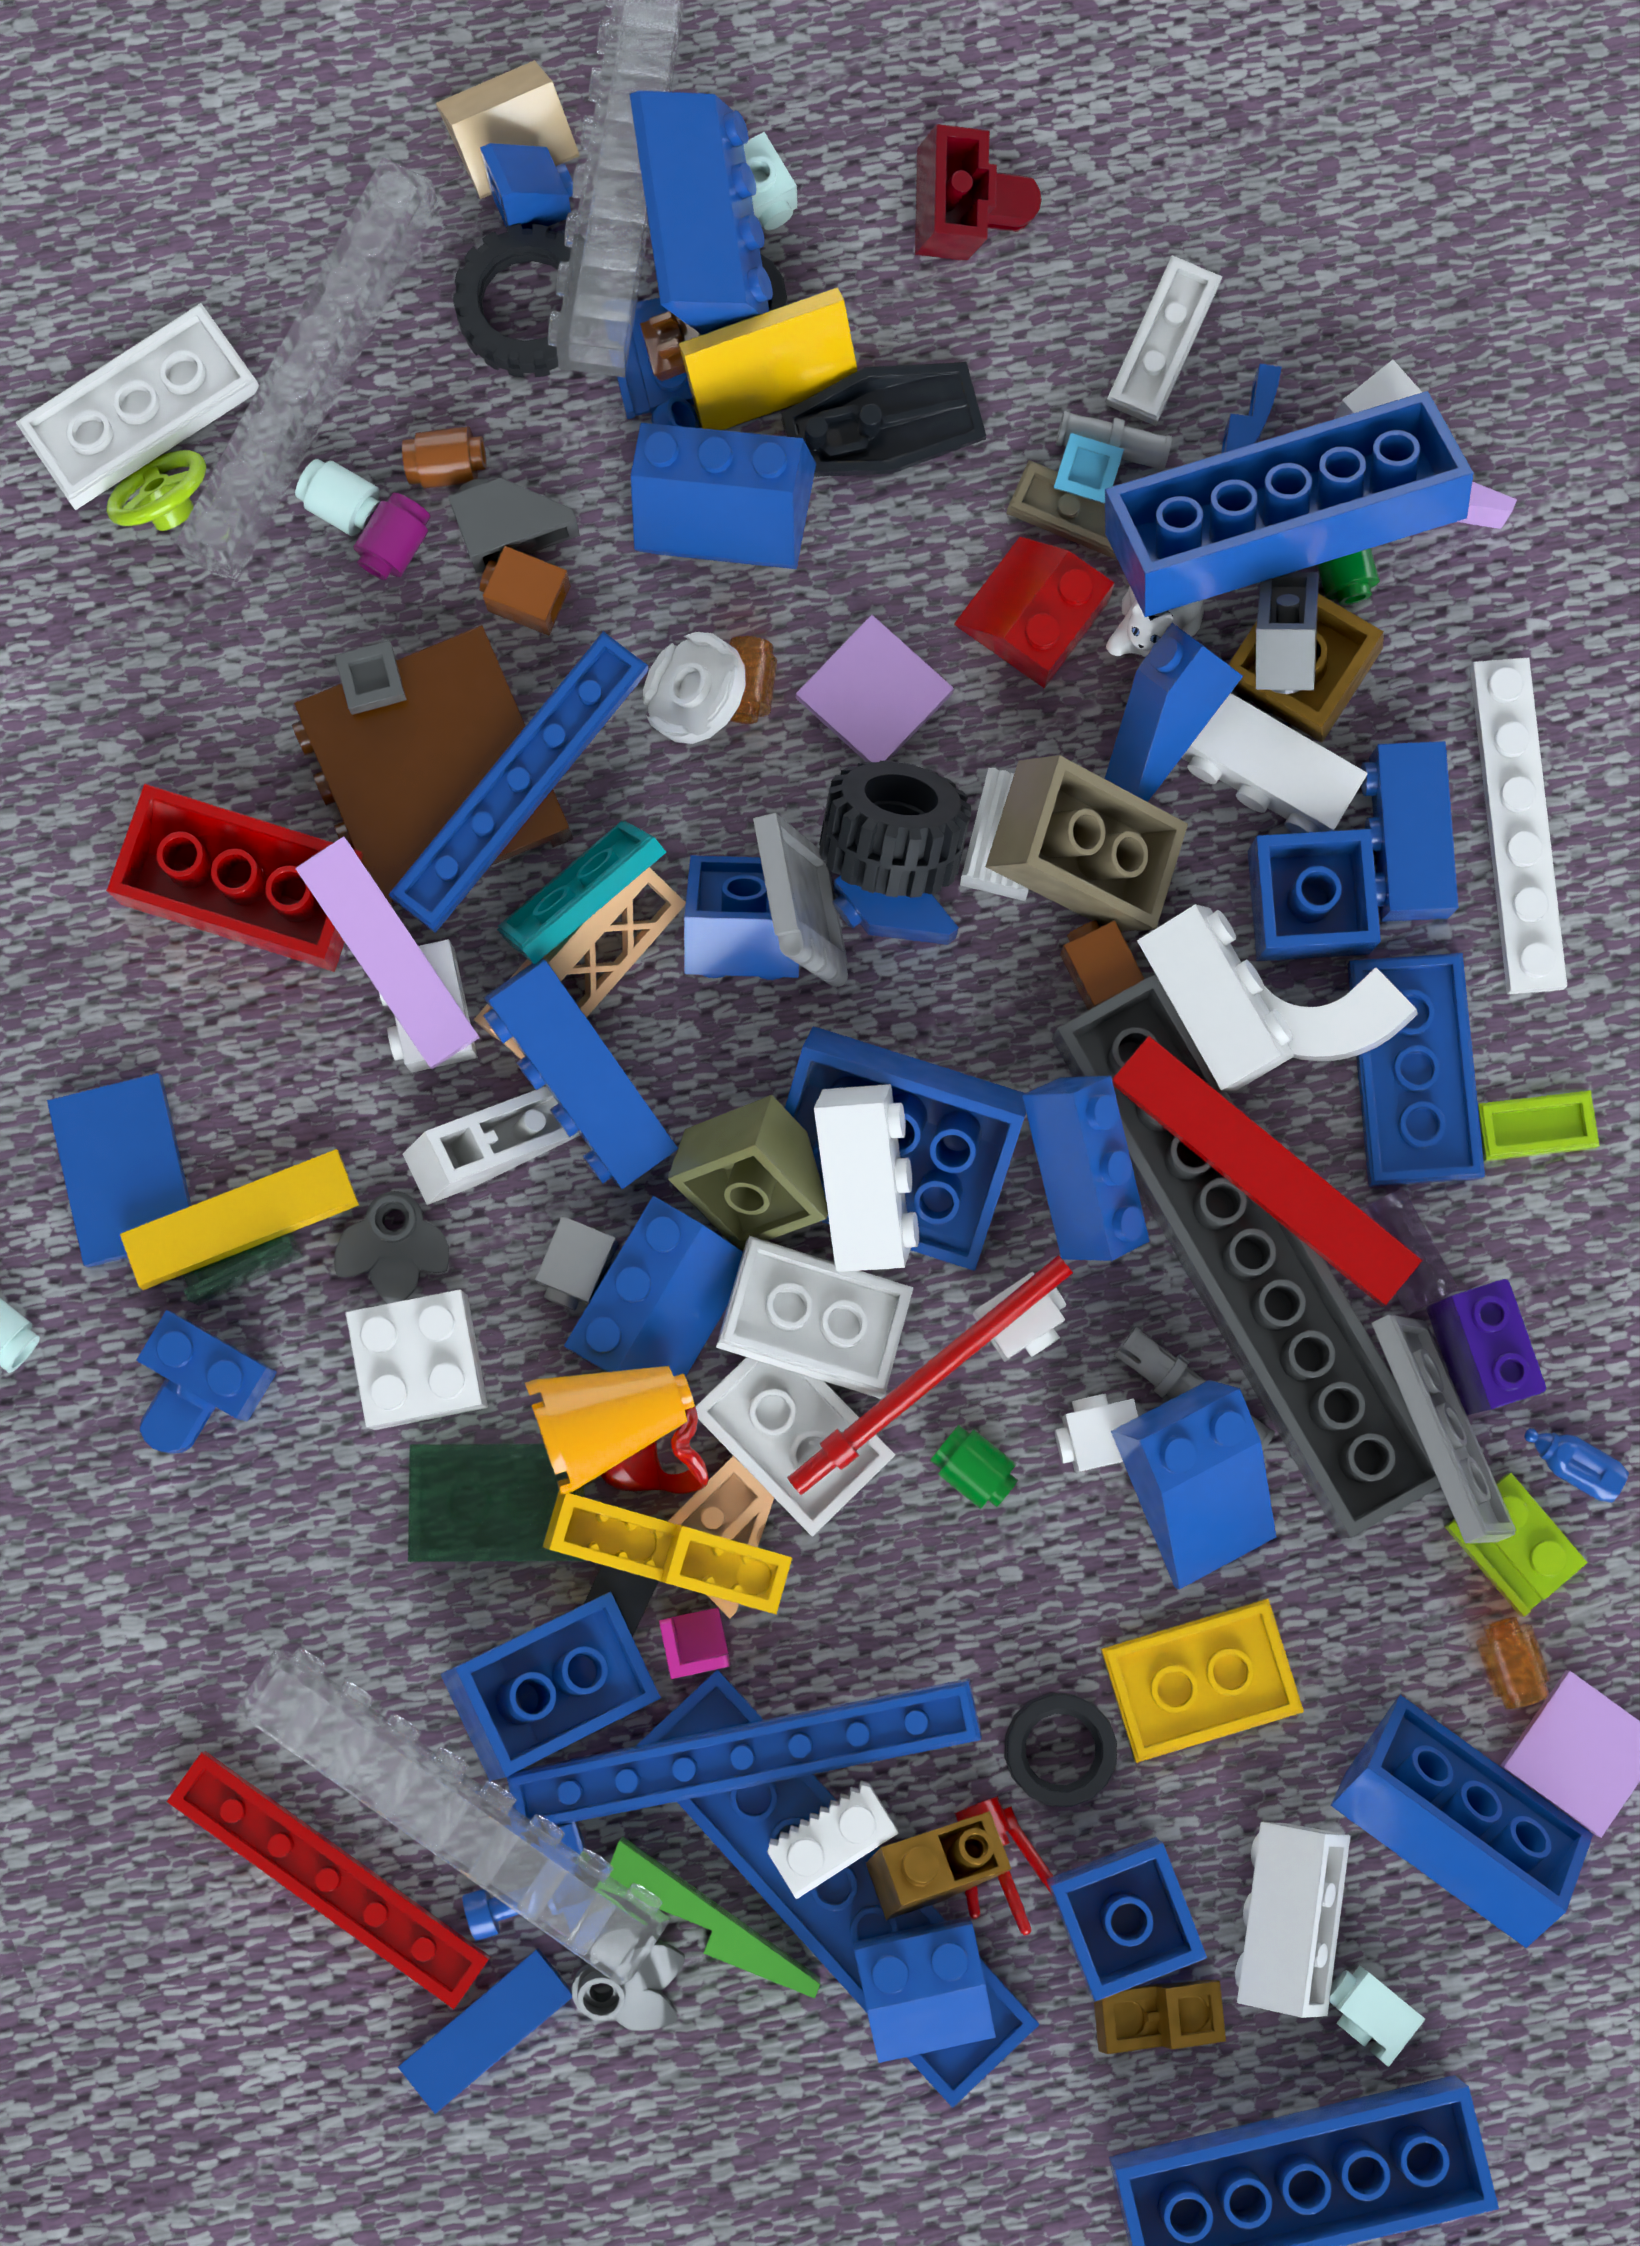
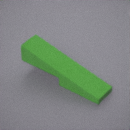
M621 1837L603 1880V1887L712 1930L703 1954L812 1998L816 1997L820 1987V1977L625 1837Z

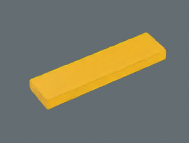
M335 1149L123 1232L120 1236L137 1284L142 1290H146L359 1206V1202L339 1151Z

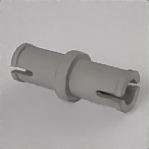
M1064 410L1058 429L1056 445L1067 446L1070 433L1124 449L1121 460L1164 471L1171 448L1172 436H1164L1124 426L1125 420L1115 417L1112 422H1107Z

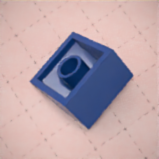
M690 855L684 914V974L703 975L708 978H721L724 976H757L766 980H776L782 977L799 978V964L781 952L778 936L774 932L760 857Z
M970 1916L853 1941L878 2063L995 2038L984 1974Z

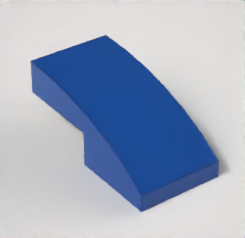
M1259 364L1252 385L1249 415L1230 413L1224 430L1221 453L1258 443L1274 403L1279 385L1281 366Z

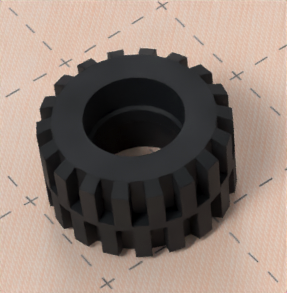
M880 760V762L867 761L858 763L857 767L849 766L841 770L840 775H835L829 787L819 842L821 859L827 861L826 867L832 873L841 875V880L850 885L862 887L861 890L871 893H881L890 897L907 896L912 898L921 897L922 893L934 894L940 892L942 887L950 886L954 882L955 876L958 875L971 816V805L967 803L968 797L962 790L957 789L956 784L948 778L941 777L937 772L917 767L914 764Z

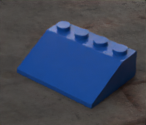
M813 1026L802 1047L785 1109L808 1133L824 1194L825 1187L814 1106L822 1089L891 1084L893 1103H902L905 1114L904 1138H898L900 1158H909L912 1170V1191L905 1193L907 1213L916 1212L919 1227L918 1247H911V1251L975 1271L1026 1115L1022 1097L1025 1093ZM827 1216V1219L820 1222L829 1224V1217Z

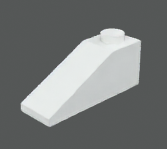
M545 1086L537 1091H531L427 1130L403 1153V1156L426 1204L429 1205L488 1181L580 1136V1133L577 1132L569 1137L550 1111L558 1102Z

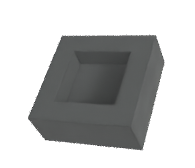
M390 640L334 655L348 709L352 715L407 700Z

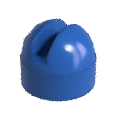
M679 396L669 398L652 413V424L699 428V420L694 408L688 401Z

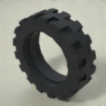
M521 224L507 226V232L497 235L494 231L482 238L483 245L478 249L473 246L464 257L466 265L463 269L459 268L456 273V293H453L457 320L460 330L472 352L476 356L479 354L484 358L485 364L497 371L499 368L508 370L509 375L515 377H524V373H535V377L550 375L549 370L557 367L563 370L574 363L573 358L579 353L583 355L591 346V338L594 333H598L602 310V295L598 274L595 267L591 265L587 252L581 246L575 247L572 238L567 234L558 231L556 235L549 232L548 226L533 224L532 229H522ZM534 261L551 265L565 275L573 288L575 299L572 313L561 328L544 338L527 341L505 337L492 328L484 316L483 299L487 286L496 274L513 264Z

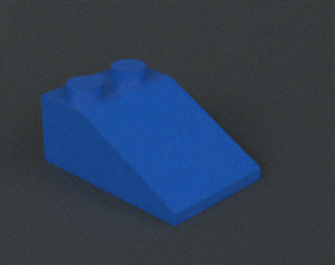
M1208 1380L1111 1431L1175 1588L1180 1590L1276 1538L1262 1444L1240 1388Z
M611 1592L440 1674L489 1781L505 1778L661 1698Z

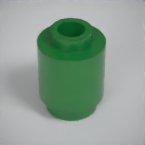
M1371 548L1317 564L1325 597L1327 599L1338 598L1339 605H1351L1368 599L1372 595L1371 588L1380 582Z
M959 1424L930 1459L934 1465L941 1469L937 1475L979 1509L987 1501L998 1507L1018 1482V1479L1010 1474L1016 1466L1013 1460L973 1429L969 1433Z

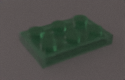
M410 1444L408 1562L585 1561L584 1559L543 1547L559 1492L557 1481L568 1478L566 1471L555 1475L544 1444ZM585 1485L570 1493L585 1498Z

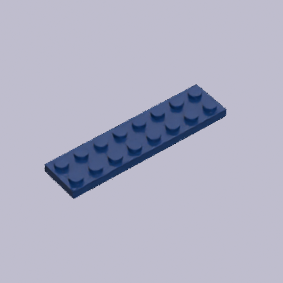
M717 1669L636 1746L762 1721L764 1719L722 1672ZM814 1774L677 1801L866 2013L867 2010L853 1941L947 1921L933 1905L889 1920L885 1919L866 1866V1862L880 1849L879 1846L798 1899L795 1898L770 1858L768 1847L770 1838L779 1840L780 1832L789 1834L791 1825L799 1827L800 1819L809 1821L810 1813L819 1814L820 1806L829 1808L830 1800L838 1801ZM981 1958L995 2038L907 2057L952 2108L1040 2025L1036 2018Z

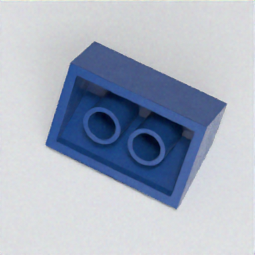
M641 423L631 470L634 549L639 552L797 569L816 462L804 439Z
M652 1196L564 1344V1347L604 1372L669 1366L673 1376L684 1373L686 1377L728 1306L743 1251L700 1222L657 1197Z

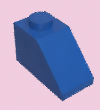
M495 143L480 147L491 195L505 227L521 224L522 229H532L533 224L551 226L572 217L569 198L576 195L574 183L565 163L555 166L547 147Z
M841 875L834 880V892L838 897L832 903L842 919L852 929L860 924L868 935L948 945L957 937L959 927L932 894L922 893L921 897L912 898L907 896L890 897L881 893L861 890L862 887L850 885L841 880Z

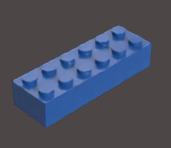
M1428 391L1106 488L1105 534L1144 617H1149L1467 519L1474 473Z
M1455 2075L1109 2157L1129 2246H1347L1499 2209L1468 2085Z

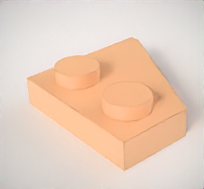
M732 1456L708 1480L706 1487L698 1490L667 1522L758 1547L774 1497ZM707 1595L729 1619L737 1612L739 1604Z

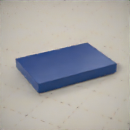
M155 1073L47 1100L83 1266L92 1267L128 1258L120 1236L121 1233L192 1206L161 1074Z

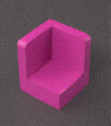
M719 1607L659 1620L671 1679L721 1669L731 1665Z

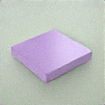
M871 615L796 693V699L865 762H880V760L889 761L953 694L954 688L877 618Z
M1566 1670L1500 1766L1594 1835L1602 1838L1640 1782V1721L1573 1672Z

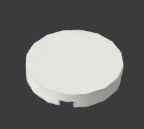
M694 632L685 635L684 637L688 640L681 642L678 646L671 643L661 651L649 669L643 688V703L648 706V713L650 717L647 716L648 721L652 727L674 742L694 744L711 738L728 724L740 706L746 686L745 665L738 651L713 633Z

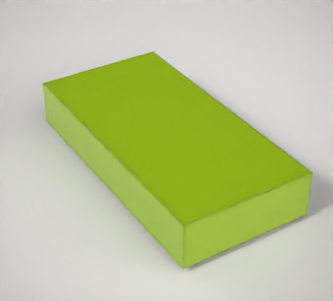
M1591 1090L1478 1104L1484 1162L1594 1149L1600 1146Z

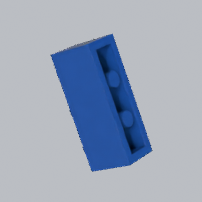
M1446 741L1378 744L1370 755L1369 762L1362 763L1361 769L1368 774L1361 784L1363 796H1372L1373 817L1366 818L1365 829H1371L1373 851H1376L1377 872L1375 873L1381 922L1448 919L1459 906Z
M1060 1077L1023 1094L1022 1097L1062 1260L1113 1261L1150 1242L1112 1077Z

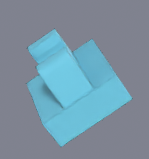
M1070 433L1054 488L1105 504V489L1113 487L1124 449Z

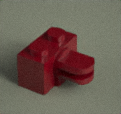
M936 124L917 148L915 255L969 260L988 239V228L1018 232L1024 229L1039 212L1042 198L1040 189L1033 178L997 172L996 164H989L990 131Z

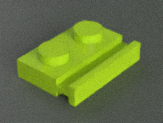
M1507 1473L1496 1484L1516 1528V1531H1514L1515 1535L1499 1542L1465 1543L1455 1518L1444 1527L1518 1615L1525 1617L1531 1612V1609L1549 1597L1588 1562L1512 1473Z

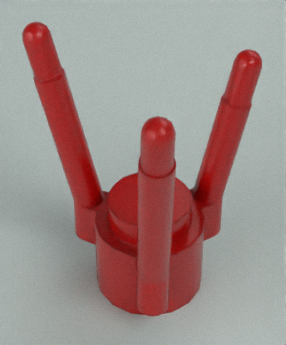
M995 1796L954 1813L957 1822L990 1811L1003 1846L1010 1843L1006 1834L1008 1832L1041 1882L1051 1893L1046 1879L1053 1877V1874L1019 1826L1012 1806L1003 1809L998 1796ZM1010 1871L1005 1872L997 1877L1020 1933L1028 1935L1031 1932V1926L1026 1916L1025 1908ZM974 1886L965 1891L969 1916L972 1919H977L980 1916L978 1888Z

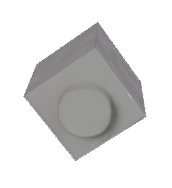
M562 1216L535 1278L539 1285L547 1288L543 1298L574 1311L579 1301L589 1304L606 1275L619 1244L617 1239Z

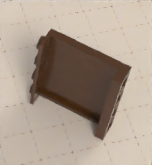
M483 625L396 660L407 698L405 701L352 715L348 709L341 683L294 703L301 721L292 724L296 738L305 756L315 752L322 771L313 774L317 788L326 806L336 802L343 822L334 825L338 838L340 839L344 836L352 849L363 853L362 864L391 907L398 904L388 894L526 726ZM553 789L491 866L549 841L552 848L573 840L569 825Z

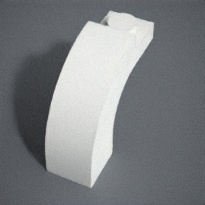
M1374 968L1344 997L1323 1006L1301 1007L1287 1003L1273 995L1265 986V989L1259 992L1269 1012L1277 1010L1287 1023L1293 1036V1040L1287 1044L1294 1054L1293 1058L1301 1060L1335 1061L1363 1054L1388 1041L1418 1015L1417 1009L1377 968Z

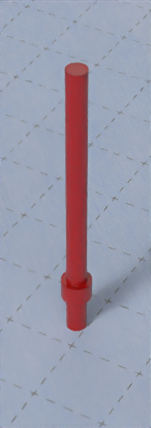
M1059 1255L1056 1256L843 1432L837 1428L819 1444L822 1449L787 1477L792 1486L802 1496L836 1467L843 1470L860 1456L857 1452L860 1447L1073 1274L1071 1269Z

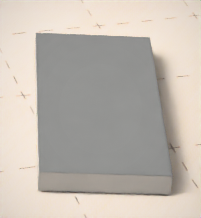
M1391 1314L1372 1322L1374 1331L1464 1542H1499L1515 1535L1514 1531H1516V1528L1427 1322Z

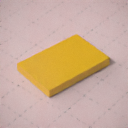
M838 287L679 343L699 424L703 429L725 430L798 404L858 371L845 302Z
M1267 1598L1100 1648L1136 1763L1304 1712L1274 1614Z

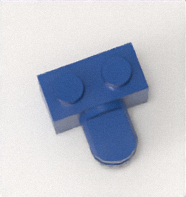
M166 1310L136 1359L139 1363L166 1378L141 1419V1435L144 1441L155 1450L170 1454L183 1453L193 1446L216 1407L236 1419L248 1422L277 1371L184 1317Z

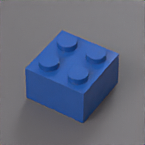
M1371 829L1256 836L1247 851L1256 961L1369 955L1381 942Z
M1157 1837L1046 1879L1087 1989L1095 2002L1207 1958L1165 1846Z

